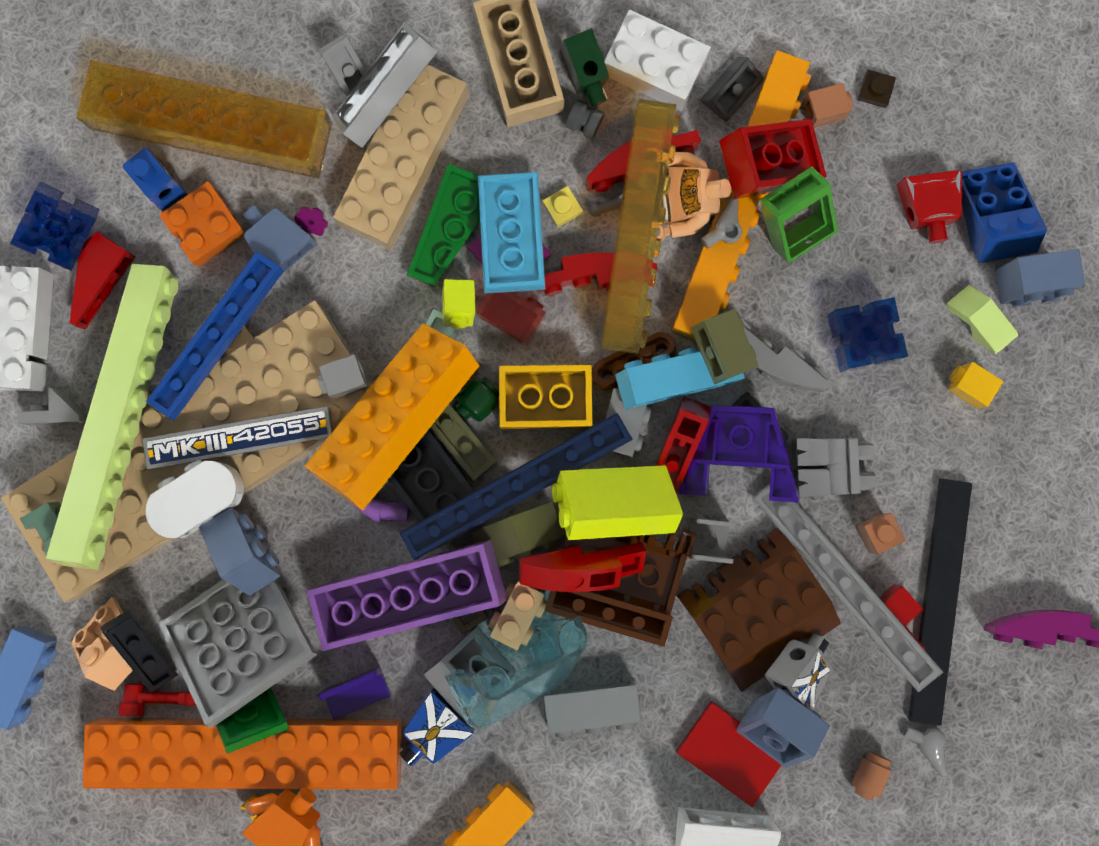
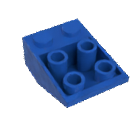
M1015 163L962 171V207L970 245L978 263L1037 253L1047 232V227Z

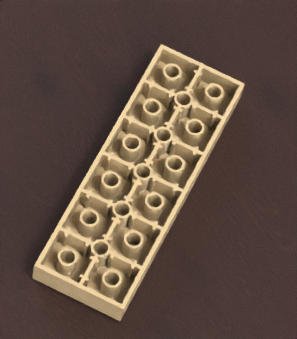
M316 300L220 359L175 421L151 405L143 408L139 421V432L134 439L131 450V461L126 468L122 482V493L117 500L114 511V522L107 536L105 555L100 562L98 570L63 566L47 560L44 552L45 543L42 541L35 528L25 529L20 520L21 517L47 502H59L62 504L77 450L1 497V500L64 603L79 600L175 539L163 537L151 528L146 518V503L150 494L159 489L157 485L172 476L178 478L186 473L184 468L191 463L147 470L143 438L326 406L330 407L334 431L369 389L366 388L337 399L329 397L328 393H322L317 379L318 376H321L319 367L353 354L323 307ZM367 378V381H368V384H369V387H370L372 384L370 383V381H369L368 378ZM326 439L204 461L223 462L235 468L243 480L244 494L320 447Z

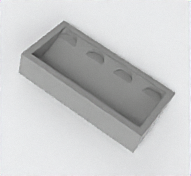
M406 22L402 24L332 116L341 132L361 148L364 147L438 52Z

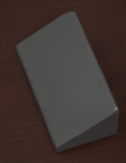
M736 57L700 101L727 122L764 78L748 57Z

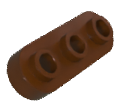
M665 332L655 333L599 360L592 367L594 384L599 389L612 390L618 387L615 374L625 369L624 364L636 360H642L643 364L651 363V358L669 353L670 358L675 357L677 348L674 338ZM660 349L666 350L662 353H658ZM607 375H611V376H612V377H610V378H608V379H604V377L607 376Z

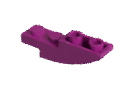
M1047 609L1025 611L998 618L984 626V631L994 633V640L1012 643L1013 638L1023 639L1024 646L1043 649V644L1056 646V640L1075 643L1076 637L1086 639L1085 645L1099 648V629L1090 627L1092 615L1079 612Z

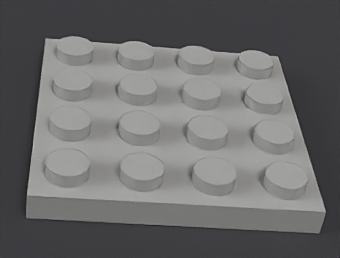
M222 579L158 623L204 724L210 728H213L317 655L277 579L250 596Z

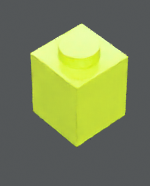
M444 279L442 289V326H451L456 329L473 326L475 317L474 280Z

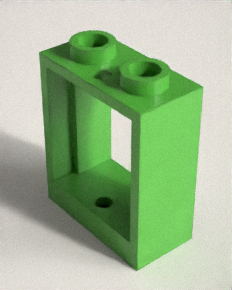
M813 167L808 168L760 199L771 245L787 263L792 262L838 232L830 183ZM812 204L814 214L785 232L783 222Z

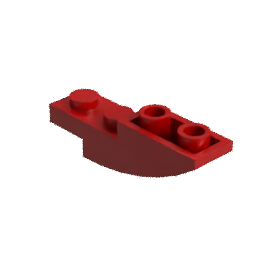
M666 126L630 140L609 154L594 168L586 179L587 191L594 189L595 193H601L610 190L612 184L623 182L624 185H631L639 182L641 177L645 175L646 165L644 162L654 163L657 160L655 152H645L648 148L657 149L661 154H667L668 151L695 154L694 150H698L701 142L698 130L669 137Z
M576 254L561 258L562 270L544 274L545 290H537L538 294L544 292L545 296H551L561 293L562 287L573 285L574 288L588 286L591 284V279L596 280L598 290L605 288L606 292H612L623 288V283L633 280L636 285L651 281L652 275L656 274L658 268L654 262L626 254Z
M639 542L595 551L589 554H583L580 546L531 555L520 558L519 582L521 585L559 592H591L618 588L621 577L643 572L646 549L643 543Z

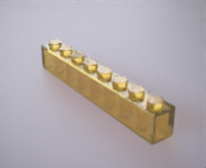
M639 99L636 104L600 348L639 354L640 348H645L647 330H643L644 318L650 317L652 300L647 298L649 287H654L657 270L652 269L654 256H659L661 248V238H657L658 226H663L666 215V208L661 207L663 195H668L671 177L666 176L667 165L673 164L675 146L671 145L672 133H677L679 128L680 114H675L677 104Z

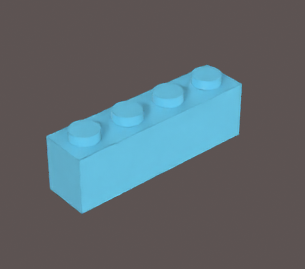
M696 347L678 352V357L670 358L669 353L651 358L652 362L643 364L642 360L632 361L624 364L625 369L615 374L625 410L727 386L745 379L742 373L714 385L701 351L697 352Z

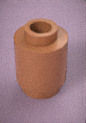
M868 750L866 756L861 757L851 782L856 787L855 793L871 801L874 796L881 798L892 771L889 768L892 761Z

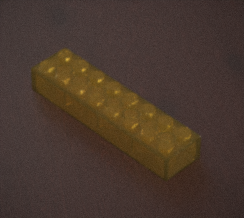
M90 60L76 118L91 130L316 179L320 177L332 127V121L325 110Z

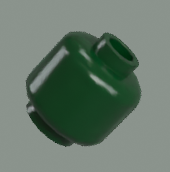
M473 377L455 396L458 402L455 409L466 421L471 417L475 421L481 422L499 406L497 398L499 397V392L486 377L483 379Z

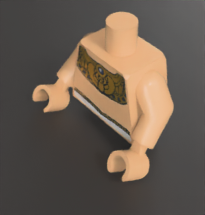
M646 149L645 152H655L657 160L654 163L644 162V164L650 167H657L661 163H666V167H661L664 225H669V227L663 228L658 223L649 224L648 230L660 229V235L656 238H649V240L653 243H661L666 236L676 238L696 234L709 222L710 216L719 213L720 198L728 197L731 193L729 181L727 179L719 180L718 171L708 169L706 161L692 153L668 151L667 154H661L657 149Z

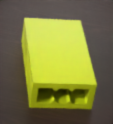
M666 465L560 471L557 483L552 486L553 501L555 503L558 502L560 509L559 524L561 528H565L568 540L675 533L683 516Z

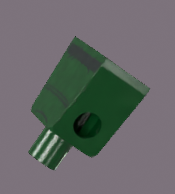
M592 28L564 39L560 55L577 94L580 95L586 92L592 107L606 102L608 97L603 85L608 80L609 74ZM584 71H590L593 76H587Z

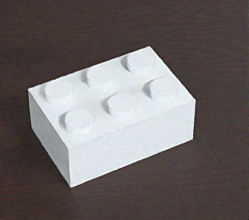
M629 10L604 63L610 79L682 111L706 62L711 47Z

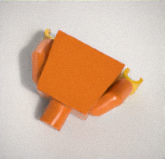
M308 788L300 789L297 795L289 789H285L279 795L274 793L260 797L251 795L240 807L241 810H246L252 820L242 835L257 846H321V831L317 826L320 813L312 807L316 801V795Z

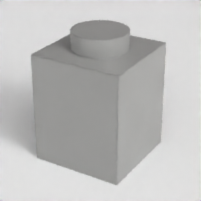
M355 354L319 367L321 376H318L317 379L323 394L328 393V396L333 399L369 388L360 358Z

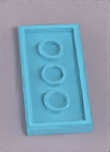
M538 172L478 176L485 294L545 290Z

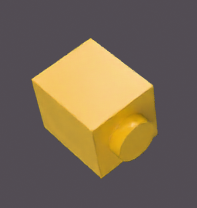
M970 362L962 366L958 365L949 377V381L952 383L947 390L976 409H981L989 406L1004 381L976 363Z

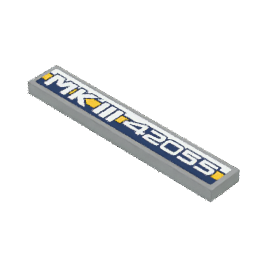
M326 406L143 438L142 440L147 470L192 463L200 459L204 461L327 439L333 432L330 407Z

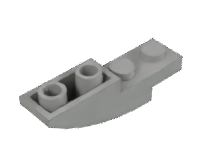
M742 320L744 332L750 345L756 352V360L759 365L751 370L776 383L791 388L814 392H824L831 388L832 384L827 381L828 375L816 366L812 368L803 361L805 356L794 347L789 349L787 346H784L776 354L773 351L774 346L765 338L760 337L758 339L750 332L751 327Z

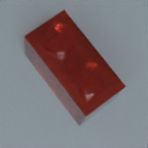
M518 292L487 293L475 312L477 317L528 347L546 318V312L542 310L544 306L531 297H528L527 300L516 295Z

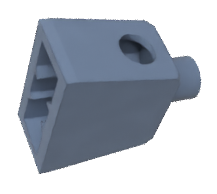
M254 205L244 214V217L252 225L244 233V238L253 253L255 254L257 251L279 265L284 272L317 245L309 234L277 208L265 214L258 205Z

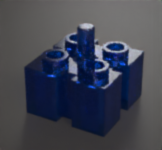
M39 181L27 205L26 213L22 217L10 244L34 255L37 249L50 254L47 261L72 271L100 209L77 198L74 204L62 200L64 192Z
M895 297L870 302L862 307V312H860L859 305L835 309L827 315L832 338L840 337L841 347L835 349L840 373L867 367L872 364V358L875 365H880L908 357L903 333L895 334L893 324L900 321Z

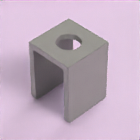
M690 518L689 530L696 532V538L691 556L687 557L694 560L733 564V559L726 557L729 527L736 528L737 523ZM704 531H712L716 535L717 542L710 549L703 548L699 543V537Z

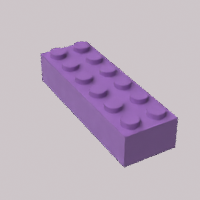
M491 539L422 557L415 561L411 560L328 582L307 590L323 651L497 607L507 600Z

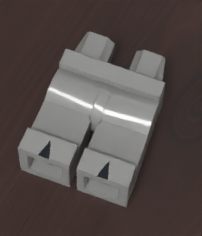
M796 438L792 440L793 467L824 466V469L793 470L799 497L861 494V490L876 487L875 473L860 472L859 460H874L873 443L858 442V438Z

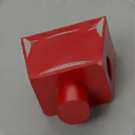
M954 170L904 177L897 184V190L911 230L927 228L929 244L947 241L946 225L953 224L962 215V171Z

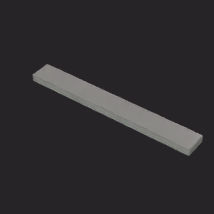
M770 484L753 497L759 507L918 692L943 673L797 503L769 501Z

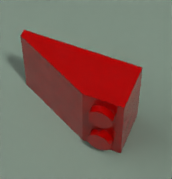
M812 119L741 127L719 140L734 199L770 193L810 167H813L824 178L827 177Z

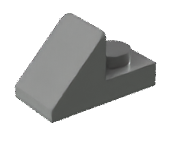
M343 34L320 48L319 52L345 95L348 96L366 73V70L347 37Z
M51 386L48 388V406L34 405L30 406V411H18V424L30 426L85 424L87 414L65 392Z

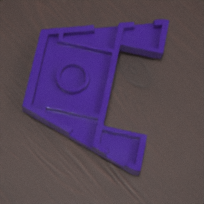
M713 405L709 423L689 465L684 482L681 483L679 494L708 496L710 465L771 468L769 501L799 503L800 498L776 409Z

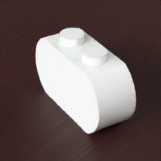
M200 459L184 468L186 473L178 478L172 476L163 480L157 485L159 489L150 494L145 509L149 525L156 533L167 538H183L199 530L201 525L230 507L234 508L240 504L244 494V484L238 471L223 462H202Z

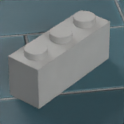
M635 681L544 692L548 734L555 733V737L572 736L574 734L573 731L586 730L588 734L600 733L604 731V727L616 726L617 730L634 728V723H641Z

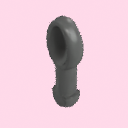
M640 188L627 189L618 193L614 198L591 203L589 205V213L597 217L601 216L602 213L619 208H632L644 200L646 194Z

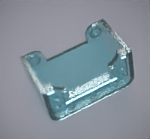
M580 616L545 620L536 625L535 629L538 632V639L534 645L528 647L534 662L510 676L507 675L505 670L496 666L484 668L477 673H465L463 669H457L445 676L466 723L472 728H488L567 681L588 641L587 631Z

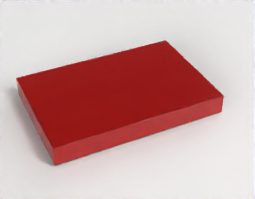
M710 701L676 752L753 808L781 767V764L739 734L736 729L740 721Z

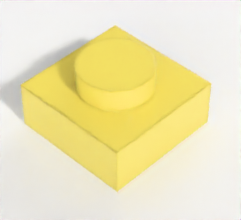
M568 186L542 200L544 207L557 228L583 213L582 208Z

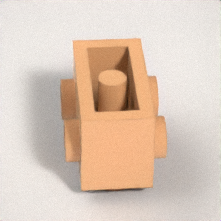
M519 579L516 585L510 583L506 590L507 603L502 613L496 610L488 625L489 628L493 629L490 637L518 651L521 644L527 646L534 632L530 625L534 617L541 618L545 610L547 601L543 599L546 592L521 585Z

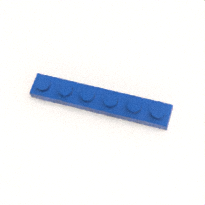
M256 251L146 400V403L175 421L284 270Z

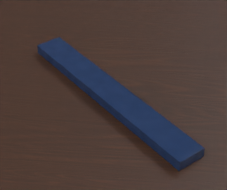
M616 413L401 531L399 534L415 561L556 483L560 471L579 470L633 439L621 417Z

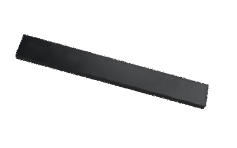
M939 479L922 607L924 610L921 615L918 641L925 647V652L943 673L920 692L912 686L908 720L913 722L942 725L972 483Z

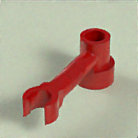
M124 684L123 702L119 703L118 716H144L145 703L196 706L190 692L153 691L150 693V691H143L144 684Z

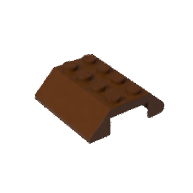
M678 527L675 533H668L665 542L656 540L659 534L568 540L566 535L562 549L580 546L583 554L642 542L646 549L643 572L621 577L618 588L591 592L550 591L544 611L665 647L673 619L671 611L687 556H691L696 532L683 529L678 541H676L679 532Z
M778 528L766 534L774 549L763 538L756 541L760 551L767 557L761 563L746 548L741 553L749 566L744 563L739 555H735L731 558L733 559V564L724 563L716 568L724 583H721L713 572L707 574L709 583L717 590V593L711 597L706 595L703 587L697 582L691 585V587L698 596V601L688 589L677 595V598L688 614L694 619L741 692L765 676L791 640L807 644L812 634L822 637L841 624L832 601L796 548Z

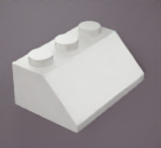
M678 807L676 846H778L781 839V831L770 815Z

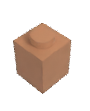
M844 83L810 91L803 100L807 117L812 119L814 128L845 120L853 107L852 96L849 91L846 92Z
M880 513L856 525L869 553L880 554L906 541L892 513Z

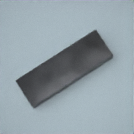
M130 609L100 627L105 637L150 693L178 676L173 665Z

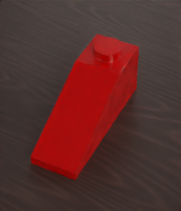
M97 231L84 242L83 251L79 255L69 320L70 324L84 330L91 323L136 257Z
M685 396L681 399L655 466L666 465L676 495L709 423L711 406Z

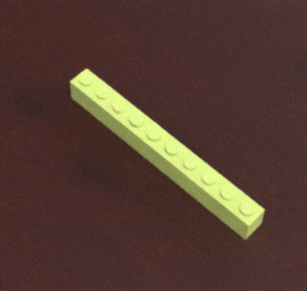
M131 265L46 555L47 560L60 565L98 570L100 562L105 555L107 536L114 522V511L117 500L122 493V482L126 468L131 461V450L134 439L139 432L141 414L147 404V393L151 379L155 375V364L158 353L163 346V335L166 324L171 317L170 310L173 299L178 292L179 279L165 266Z

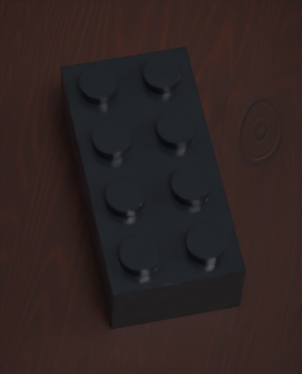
M430 428L388 479L419 522L476 491Z

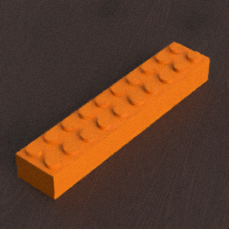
M98 718L85 724L83 788L397 789L401 782L402 719H286L288 724L287 730L227 754L216 726L213 728L205 726L203 719Z

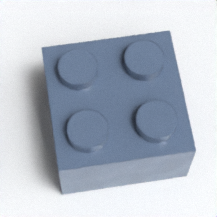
M1079 249L1019 257L995 269L1001 304L1011 303L1012 308L1031 305V302L1040 300L1042 304L1060 301L1063 297L1074 295L1075 289L1085 286Z
M230 507L199 527L220 578L250 596L281 577L277 568L279 560L271 548L268 549L265 541L268 540V536L260 524L254 525L245 513L241 515Z
M777 688L753 700L736 731L783 767L788 768L815 757L830 725L824 722L816 711L808 709L796 701L790 692Z

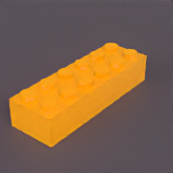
M422 323L304 467L322 484L363 511L480 365L466 345Z

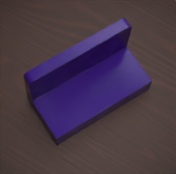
M381 667L324 689L318 694L320 701L326 700L333 720L391 696Z

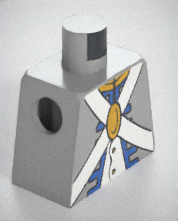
M812 634L807 644L791 640L765 674L773 689L780 688L790 692L796 701L804 707L813 710L830 675V667L822 656L829 642L817 634Z

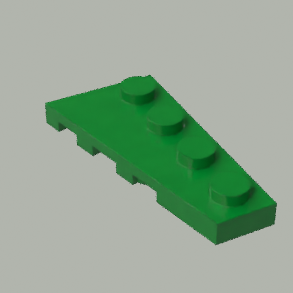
M448 163L409 267L407 277L433 287L440 280L480 222L479 175Z

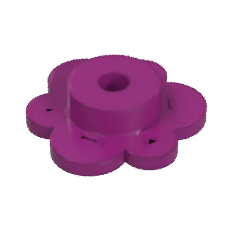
M303 206L300 212L294 216L295 223L301 226L302 230L311 234L322 236L324 229L328 226L327 220L323 219V212L318 208L309 209Z

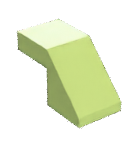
M971 285L965 287L947 302L949 311L970 325L974 340L995 355L1018 336L1016 329L994 301Z

